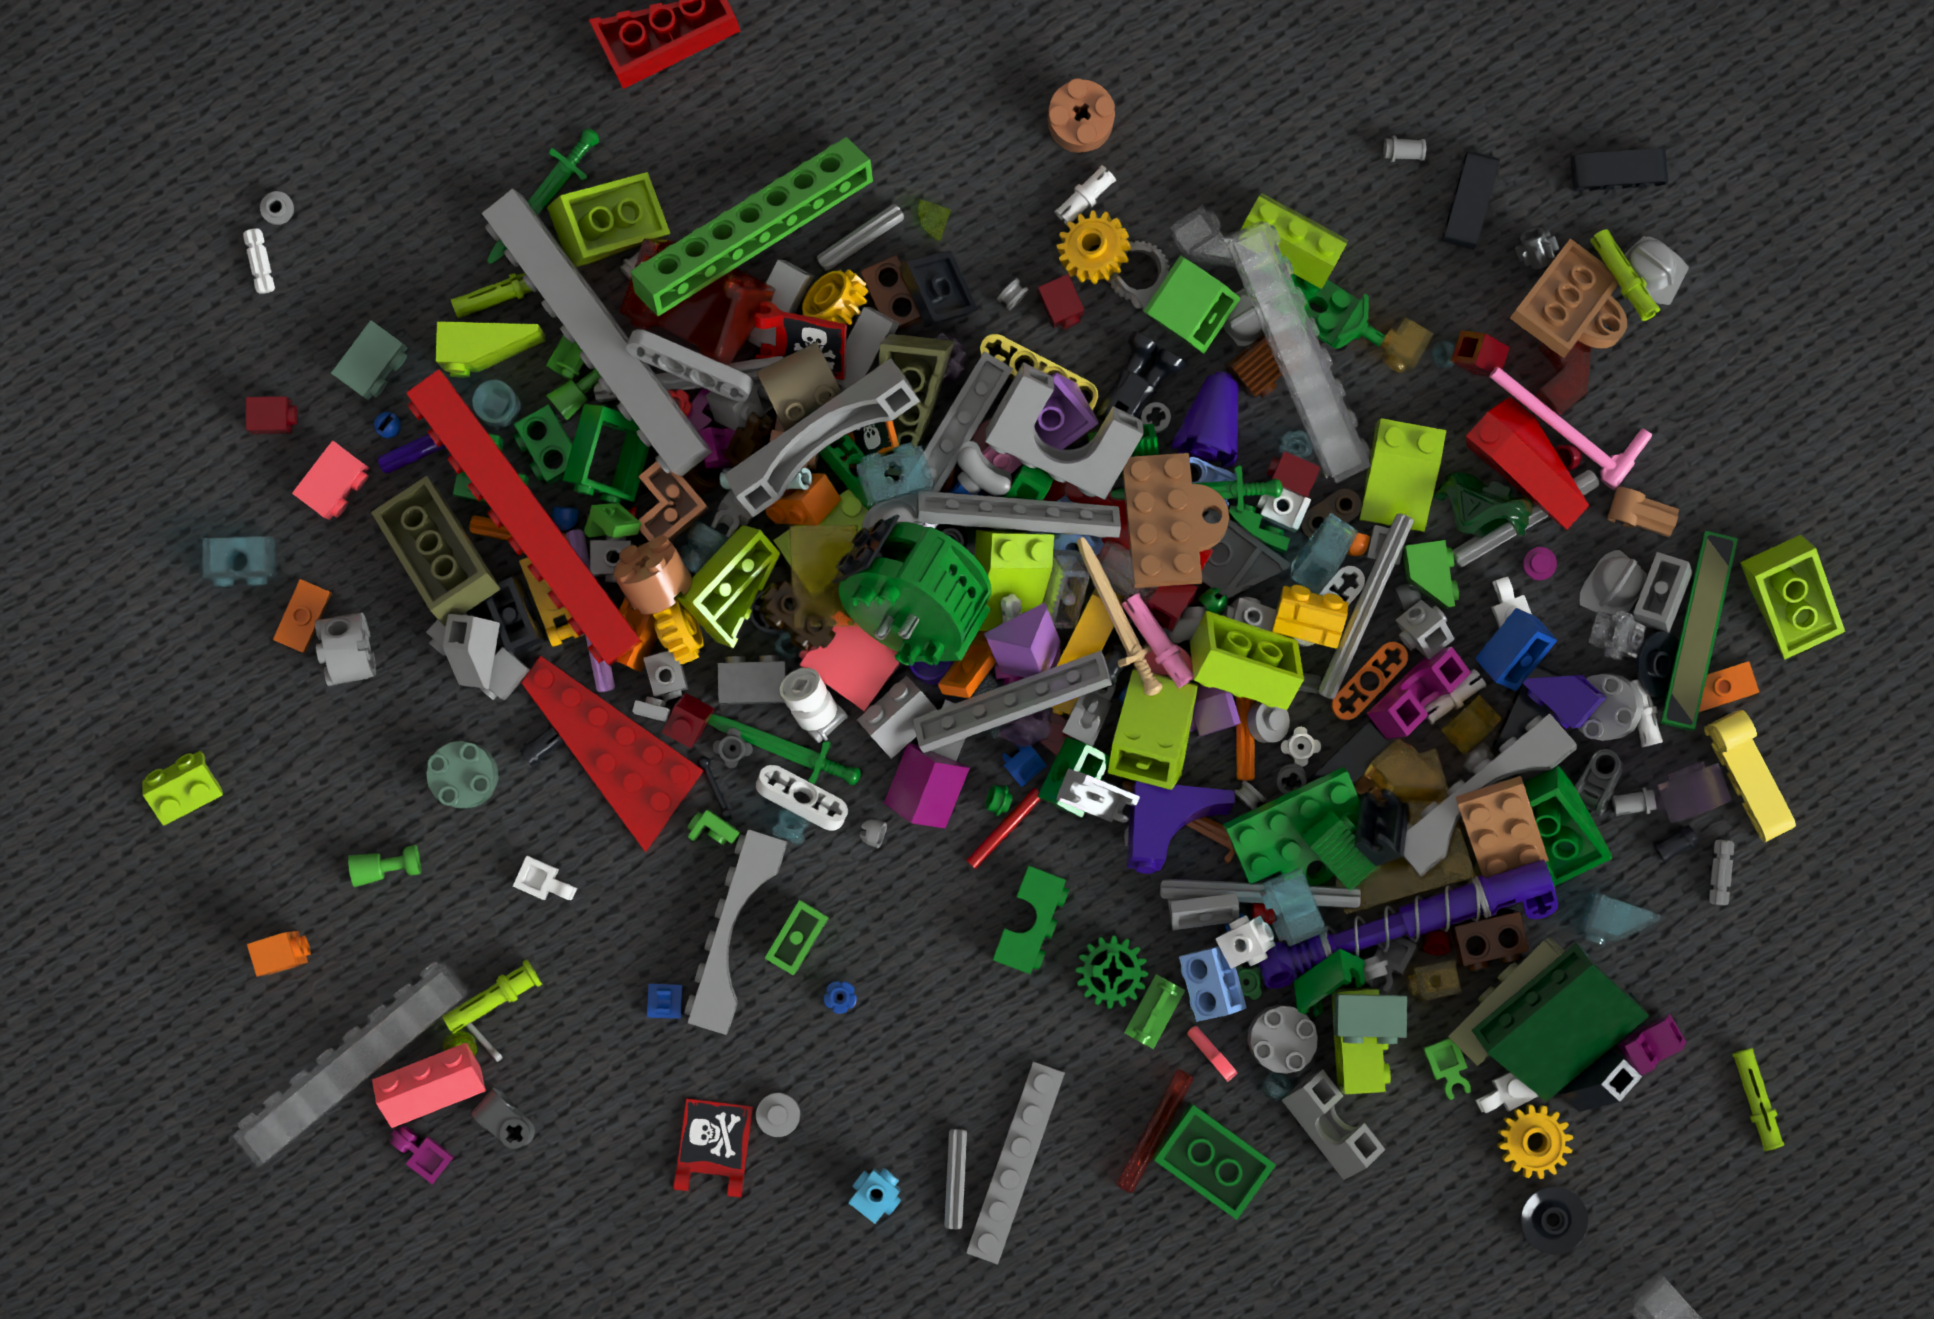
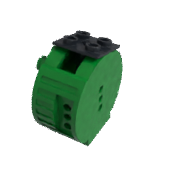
M898 514L887 520L880 519L874 526L868 529L864 527L859 530L852 539L853 548L850 553L845 554L836 566L838 572L832 580L834 584L841 581L839 596L849 616L868 635L898 652L894 657L903 665L908 666L910 664L913 666L915 662L937 665L939 661H961L991 610L987 605L992 592L991 583L981 563L963 545L950 536L932 527H925L910 522H897L900 517Z

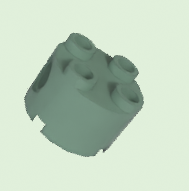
M464 741L451 742L439 748L428 760L426 772L428 786L434 797L444 805L461 809L477 807L490 798L497 786L499 778L497 764L491 753L480 745Z

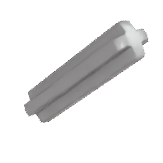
M892 204L817 256L819 265L824 271L831 270L903 221L904 215L896 204Z
M957 1128L950 1129L948 1141L944 1226L948 1229H961L963 1223L967 1131Z

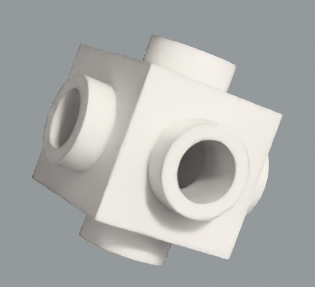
M1247 915L1231 922L1229 924L1231 930L1216 938L1231 969L1248 961L1250 966H1253L1267 959L1266 951L1276 946L1273 941L1272 929L1263 921L1261 916L1249 921Z

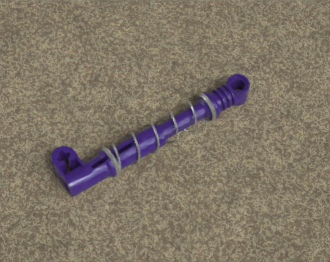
M1544 859L1490 877L1483 875L1475 876V878L1472 877L1471 879L1472 883L1454 889L1446 886L1445 892L1424 899L1416 896L1415 902L1400 906V912L1398 913L1390 906H1386L1383 918L1368 923L1360 916H1356L1353 928L1338 933L1331 927L1326 926L1325 930L1321 928L1313 931L1311 937L1307 938L1308 942L1304 943L1303 939L1299 940L1300 945L1296 946L1295 942L1291 943V948H1288L1284 943L1275 942L1276 946L1266 951L1268 958L1258 963L1264 984L1267 988L1271 989L1286 987L1295 981L1298 971L1301 972V975L1305 974L1304 969H1312L1313 966H1316L1339 949L1348 953L1356 952L1357 957H1359V950L1374 945L1387 952L1389 940L1408 935L1409 939L1417 942L1420 935L1438 929L1447 932L1450 925L1468 919L1478 922L1480 915L1488 918L1496 915L1498 909L1519 902L1522 903L1528 918L1542 919L1548 917L1558 909V901ZM1388 909L1392 912V915L1388 916ZM1358 919L1363 923L1362 925L1357 926ZM1328 929L1333 933L1332 935L1327 933ZM1386 942V949L1380 943Z

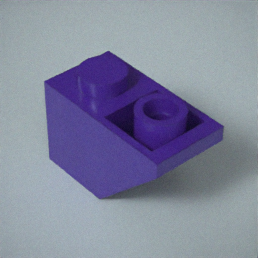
M1583 675L1527 678L1523 682L1529 689L1527 692L1528 696L1541 706L1546 704L1554 711L1552 715L1554 719L1565 728L1569 726L1573 729L1580 728L1607 698Z

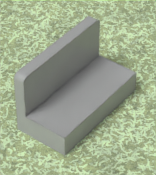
M1237 893L1187 900L1167 899L1173 930L1225 924L1239 919Z

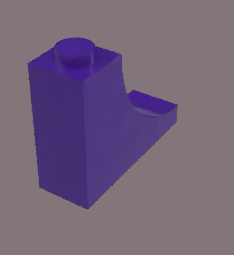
M1135 781L1130 793L1140 798L1137 805H1129L1127 868L1136 869L1137 872L1144 874L1160 871L1166 861L1167 849L1172 837L1181 828L1196 819L1211 815H1228L1235 804V791L1175 785L1170 790Z

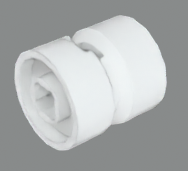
M811 668L797 669L788 674L781 682L780 695L802 729L808 731L818 730L833 720L837 712L836 702L826 689V685L816 670Z

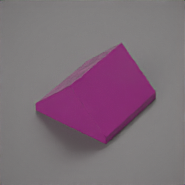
M909 743L906 746L884 804L912 824L946 829L970 767L932 751L923 753L919 746Z

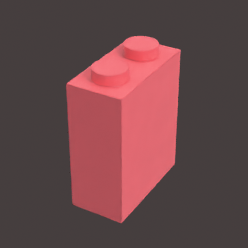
M837 611L834 616L831 615V618L837 622L832 629L836 633L833 640L824 649L820 646L812 651L808 649L806 651L802 650L798 656L802 659L799 665L802 668L816 670L824 684L865 712L901 663L894 657L897 654L896 651L875 640L854 621L840 611Z

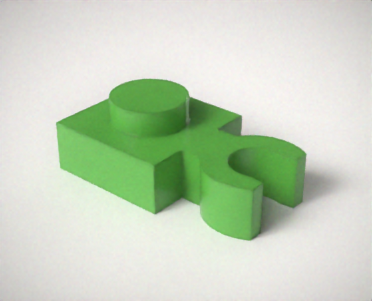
M1450 1038L1423 1047L1434 1079L1445 1078L1443 1090L1448 1099H1454L1452 1086L1456 1083H1460L1463 1086L1465 1093L1471 1092L1469 1082L1459 1074V1071L1468 1067L1461 1049Z

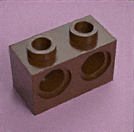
M897 255L860 271L861 278L866 283L865 286L876 310L900 323L896 332L922 321V317L899 269V266L906 261L900 263ZM886 272H892L898 277V281L894 286L885 287L879 282L880 276ZM899 302H906L911 306L912 310L909 315L899 317L894 314L893 307Z
M1519 911L1479 919L1478 922L1470 921L1450 926L1459 965H1468L1469 971L1489 967L1488 960L1501 958L1502 963L1522 959L1521 953L1529 951ZM1508 928L1514 934V941L1511 946L1505 948L1499 942V934L1502 930ZM1472 936H1477L1482 943V948L1476 955L1469 954L1466 949V942Z

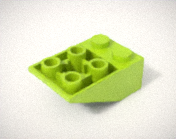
M1134 668L1112 744L1108 774L1172 790L1182 776L1198 684L1189 682L1178 689L1171 677L1153 673V676L1162 683V689L1158 694L1148 696L1144 694L1143 681L1138 674L1139 672Z

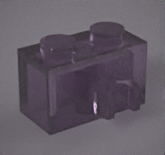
M1704 761L1669 773V780L1657 785L1661 797L1655 798L1658 811L1666 809L1671 823L1700 815L1732 801L1719 763L1705 766Z

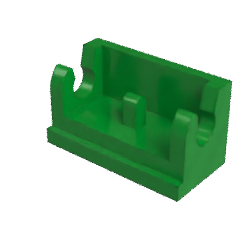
M1339 949L1294 981L1298 1012L1305 1015L1309 1012V1008L1313 1006L1314 1016L1318 1017L1323 1012L1322 999L1336 992V989L1341 985L1347 986L1351 983V978L1355 977L1357 988L1364 985L1363 967L1365 966V961Z

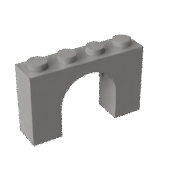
M777 260L742 329L743 332L750 335L749 341L759 347L763 343L776 347V327L770 329L755 327L754 316L756 313H760L761 302H771L783 312L797 314L799 305L814 275L786 260ZM872 307L863 308L846 340V377L844 380L836 379L841 392L878 367L880 343L889 334H895L900 324L899 322Z
M1023 362L986 427L985 442L998 453L1006 454L1007 452L1017 457L1027 467H1038L1048 472L1058 482L1064 483L1067 481L1077 486L1085 495L1095 497L1096 495L1105 500L1144 434L1143 421L1113 406L1096 436L1088 444L1073 450L1054 448L1045 443L1035 429L1036 420L1054 391V379L1052 376Z

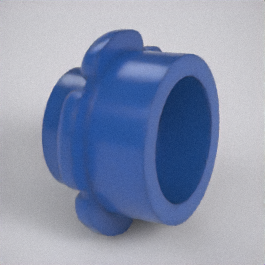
M834 981L827 986V993L823 997L827 1008H832L834 1013L843 1014L847 1012V1009L854 1007L857 996L854 994V987L849 982L843 981L839 983ZM838 994L843 995L842 1000L837 999Z

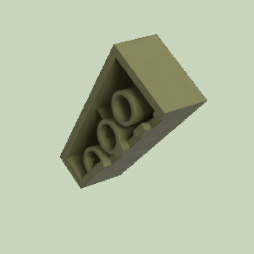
M889 334L880 343L879 366L891 358L906 377L920 402L892 420L900 447L875 458V467L881 474L907 477L918 462L955 341Z

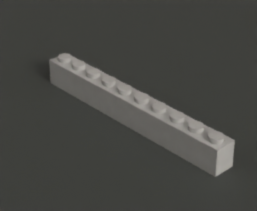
M511 189L482 213L488 221V224L485 226L486 230L497 242L500 239L507 247L504 251L506 257L515 267L520 265L526 274L522 278L533 292L539 291L545 299L541 302L542 306L551 317L555 318L557 316L563 323L560 330L572 344L577 342L582 352L579 353V356L590 369L595 367L602 376L598 381L609 395L614 393L621 403L617 405L618 409L628 421L633 419L640 429L636 433L647 447L652 445L659 455L655 459L666 473L672 471L682 477L711 454L712 450L650 366L627 352L626 345L629 338L524 196Z

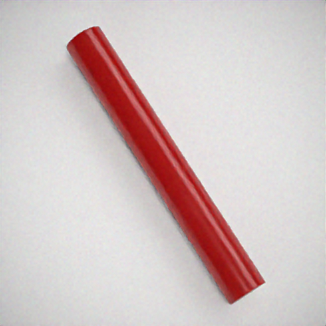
M1035 787L966 860L975 869L979 867L1041 800L1037 797L1039 791Z

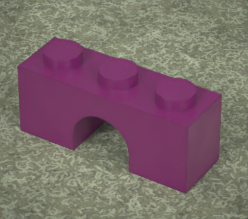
M1453 647L1443 648L1431 659L1424 657L1367 715L1386 739L1406 737L1428 716L1424 707L1437 697L1450 694L1471 672Z

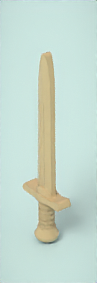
M1084 537L1077 539L1085 566L1127 652L1128 657L1118 660V666L1123 667L1134 662V666L1143 681L1144 694L1148 696L1158 694L1162 689V683L1153 676V672H1151V668L1144 658V655L1152 651L1151 647L1148 644L1140 645L1094 551Z

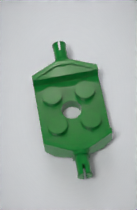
M1262 256L1258 260L1254 269L1272 278L1269 282L1272 285L1269 305L1272 309L1335 349L1342 348L1355 338L1359 340L1361 336L1377 347L1380 346L1386 335L1368 325L1369 296L1367 294H1364L1361 300L1329 280L1326 281L1321 289L1280 266L1278 268ZM1309 303L1319 305L1323 313L1313 311Z

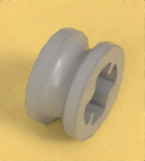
M1018 278L1012 281L997 298L999 302L1006 303L1008 311L1012 310L1029 291L1027 287L1022 288L1020 286Z
M1149 403L1143 409L1140 420L1143 421V425L1151 424L1152 421L1148 423L1146 416L1151 415L1152 409H1159V414L1163 412L1165 420H1161L1159 426H1154L1156 433H1160L1170 423V411L1162 403Z
M1245 780L1241 783L1242 788L1235 790V796L1251 810L1256 809L1258 803L1266 801Z

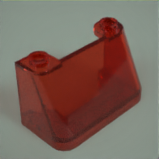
M644 238L634 268L678 241ZM735 268L665 313L657 316L637 296L631 278L619 313L630 318V323L641 329L648 330L650 326H660L700 347L699 354L724 365H730L755 328L754 316L756 313H760L761 302L772 303L776 289Z

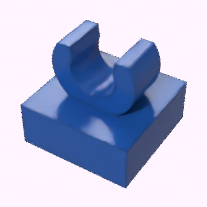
M1017 741L1015 745L1020 752L1013 758L1003 753L1002 758L1006 763L1003 766L1016 782L1023 787L1047 765L1030 744L1025 746L1022 742Z
M649 983L647 1017L681 1019L683 985Z

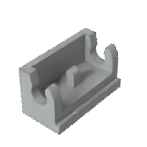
M1116 684L1113 687L1108 686L1107 690L1099 689L1079 696L1062 732L1093 747L1112 705L1110 700L1115 692Z
M1068 768L1056 800L1109 822H1112L1114 819L1125 823L1129 820V817L1122 814L1124 806L1126 804L1130 806L1137 805L1140 797Z

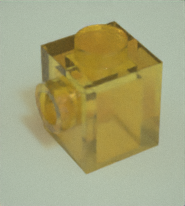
M1405 317L1397 330L1390 328L1381 343L1386 349L1381 356L1387 359L1386 365L1393 370L1403 373L1405 369L1411 372L1434 334Z
M1478 695L1456 713L1441 731L1454 746L1465 754L1485 738L1502 718Z
M1453 959L1411 967L1412 975L1407 976L1411 995L1417 994V999L1420 1001L1461 993L1455 960Z

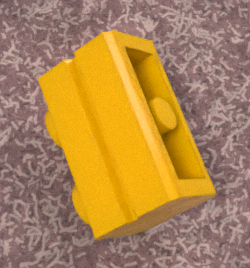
M1301 585L1283 586L1272 632L1337 649L1347 619L1349 602L1343 601L1340 596L1332 593H1327L1324 596L1311 593L1308 588Z

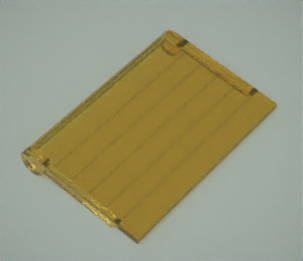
M858 525L790 526L792 592L800 600V608L793 614L794 628L805 627L806 620L812 615L822 616L826 621V627H857L858 625L846 612L840 600L839 585L841 581L834 584L832 580L838 572V569H836L838 562L845 554L850 553L854 546L852 539L858 532ZM792 600L793 609H794V608H795V601ZM814 618L810 622V627H822V623Z

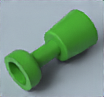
M594 367L578 383L575 384L573 380H569L546 396L562 416L568 420L587 401V397L584 394L594 387L602 376Z
M416 845L405 847L403 856L382 859L379 853L348 856L349 872L354 887L384 879V872L405 869L409 875L421 874L419 851Z

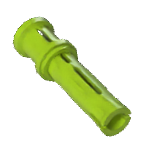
M527 959L524 960L523 966L506 976L501 974L496 979L497 983L477 994L454 1010L442 1015L452 1034L506 1001L515 1002L518 1000V995L531 987L541 986L542 982Z

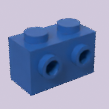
M1515 608L1475 659L1496 683L1517 691L1558 640L1536 616Z

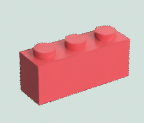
M467 1042L372 1079L376 1104L391 1128L486 1091L480 1065Z

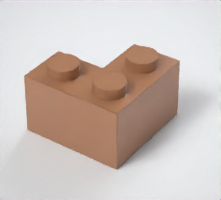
M657 461L638 476L659 501L657 505L639 519L641 522L640 531L649 542L661 535L666 536L670 542H673L710 511L683 477L672 471L666 473Z

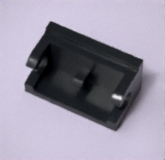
M1385 788L1382 789V796L1387 799L1384 802L1378 801L1370 792L1361 794L1354 845L1375 866L1404 856L1410 805L1407 802H1402L1392 791Z

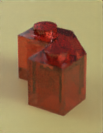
M1577 340L1565 358L1544 343L1538 347L1559 374L1534 395L1559 416L1588 392L1591 347Z

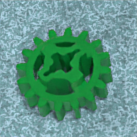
M1115 935L1111 936L1110 943H1105L1104 939L1099 937L1098 947L1095 948L1088 943L1086 946L1090 952L1089 955L1079 954L1078 956L1084 962V966L1076 967L1075 971L1082 973L1084 978L1078 980L1077 984L1078 986L1087 985L1088 988L1083 995L1085 997H1089L1092 994L1096 995L1094 1001L1096 1005H1099L1104 999L1106 1000L1107 1007L1112 1009L1116 1000L1124 1007L1126 1006L1125 998L1127 996L1136 1000L1137 996L1134 990L1136 988L1144 990L1146 987L1139 981L1140 977L1148 976V972L1140 969V966L1144 965L1147 960L1146 958L1137 959L1136 955L1139 953L1140 948L1137 946L1131 950L1128 949L1129 940L1126 938L1120 945L1117 944ZM1107 950L1106 959L1099 965L1091 964L1097 954ZM1119 950L1131 959L1134 967H1127L1119 960ZM1112 956H1114L1113 962H1115L1117 969H1121V974L1114 977L1112 988H1110L1109 978L1103 974V968H1109ZM1090 977L1100 978L1105 984L1104 993L1094 987ZM1125 979H1133L1126 990L1117 994L1118 985Z

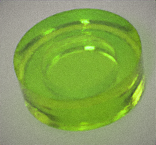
M460 1031L450 1034L442 1043V1049L446 1051L467 1042L473 1055L476 1056L477 1054L475 1038L468 1032Z

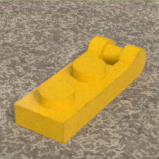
M529 558L520 560L519 563L552 647L563 644L562 640L572 636L578 638L579 636L569 623L558 628L556 627L554 619L565 615L567 620H569L572 616L565 607L559 610L547 593L552 589L545 580L539 583L527 566L532 562Z

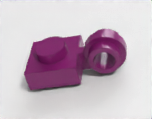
M402 1125L399 1129L395 1128L391 1133L393 1137L390 1143L396 1149L403 1153H406L408 1150L414 1153L406 1165L432 1185L454 1158L453 1154L429 1136L419 1146L415 1142L418 1135L405 1125Z

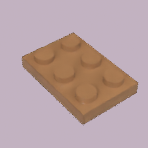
M1521 776L1456 796L1460 813L1483 876L1490 877L1544 859L1545 862L1549 861Z

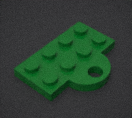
M1342 767L1224 823L1223 826L1245 878L1250 885L1280 871L1294 885L1318 886L1329 880L1334 873L1309 847L1302 836L1304 833H1307L1308 829L1317 824L1318 820H1322L1323 816L1327 815L1329 811H1333L1339 819L1345 814L1357 827L1360 800L1348 771L1345 767ZM1311 862H1322L1321 869L1317 873L1307 874V867Z

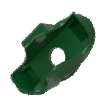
M1454 472L1446 475V481L1439 486V490L1433 496L1439 501L1450 498L1455 514L1456 528L1464 534H1473L1480 538L1485 537L1506 523H1511L1518 535L1525 536V529L1529 525V516L1532 515L1530 499L1526 497H1511L1513 494L1511 488L1495 481H1491L1488 487L1476 476L1468 473Z

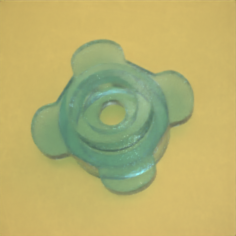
M787 809L779 811L777 816L779 819L778 824L772 829L774 837L791 840L794 845L801 844L804 841V829L808 828L810 822ZM788 825H793L794 828L789 829Z

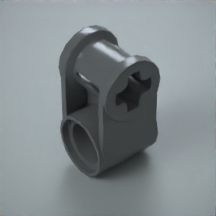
M1602 749L1594 753L1583 775L1575 785L1585 806L1595 810V815L1599 817L1606 810L1613 791L1623 773V764L1618 755L1608 749ZM1603 759H1613L1616 765L1611 773L1602 774L1598 772V765ZM1585 793H1588V794H1590V795H1592V796H1594V797H1597V799H1595V798H1593V797H1591V796H1589V795H1587V794H1585Z
M495 1087L470 1112L471 1116L483 1128L491 1132L508 1148L517 1149L526 1146L535 1136V1127L531 1120L517 1109L505 1094ZM521 1126L523 1130L520 1134L523 1138L520 1137L514 1140L512 1138L514 1130L511 1127Z

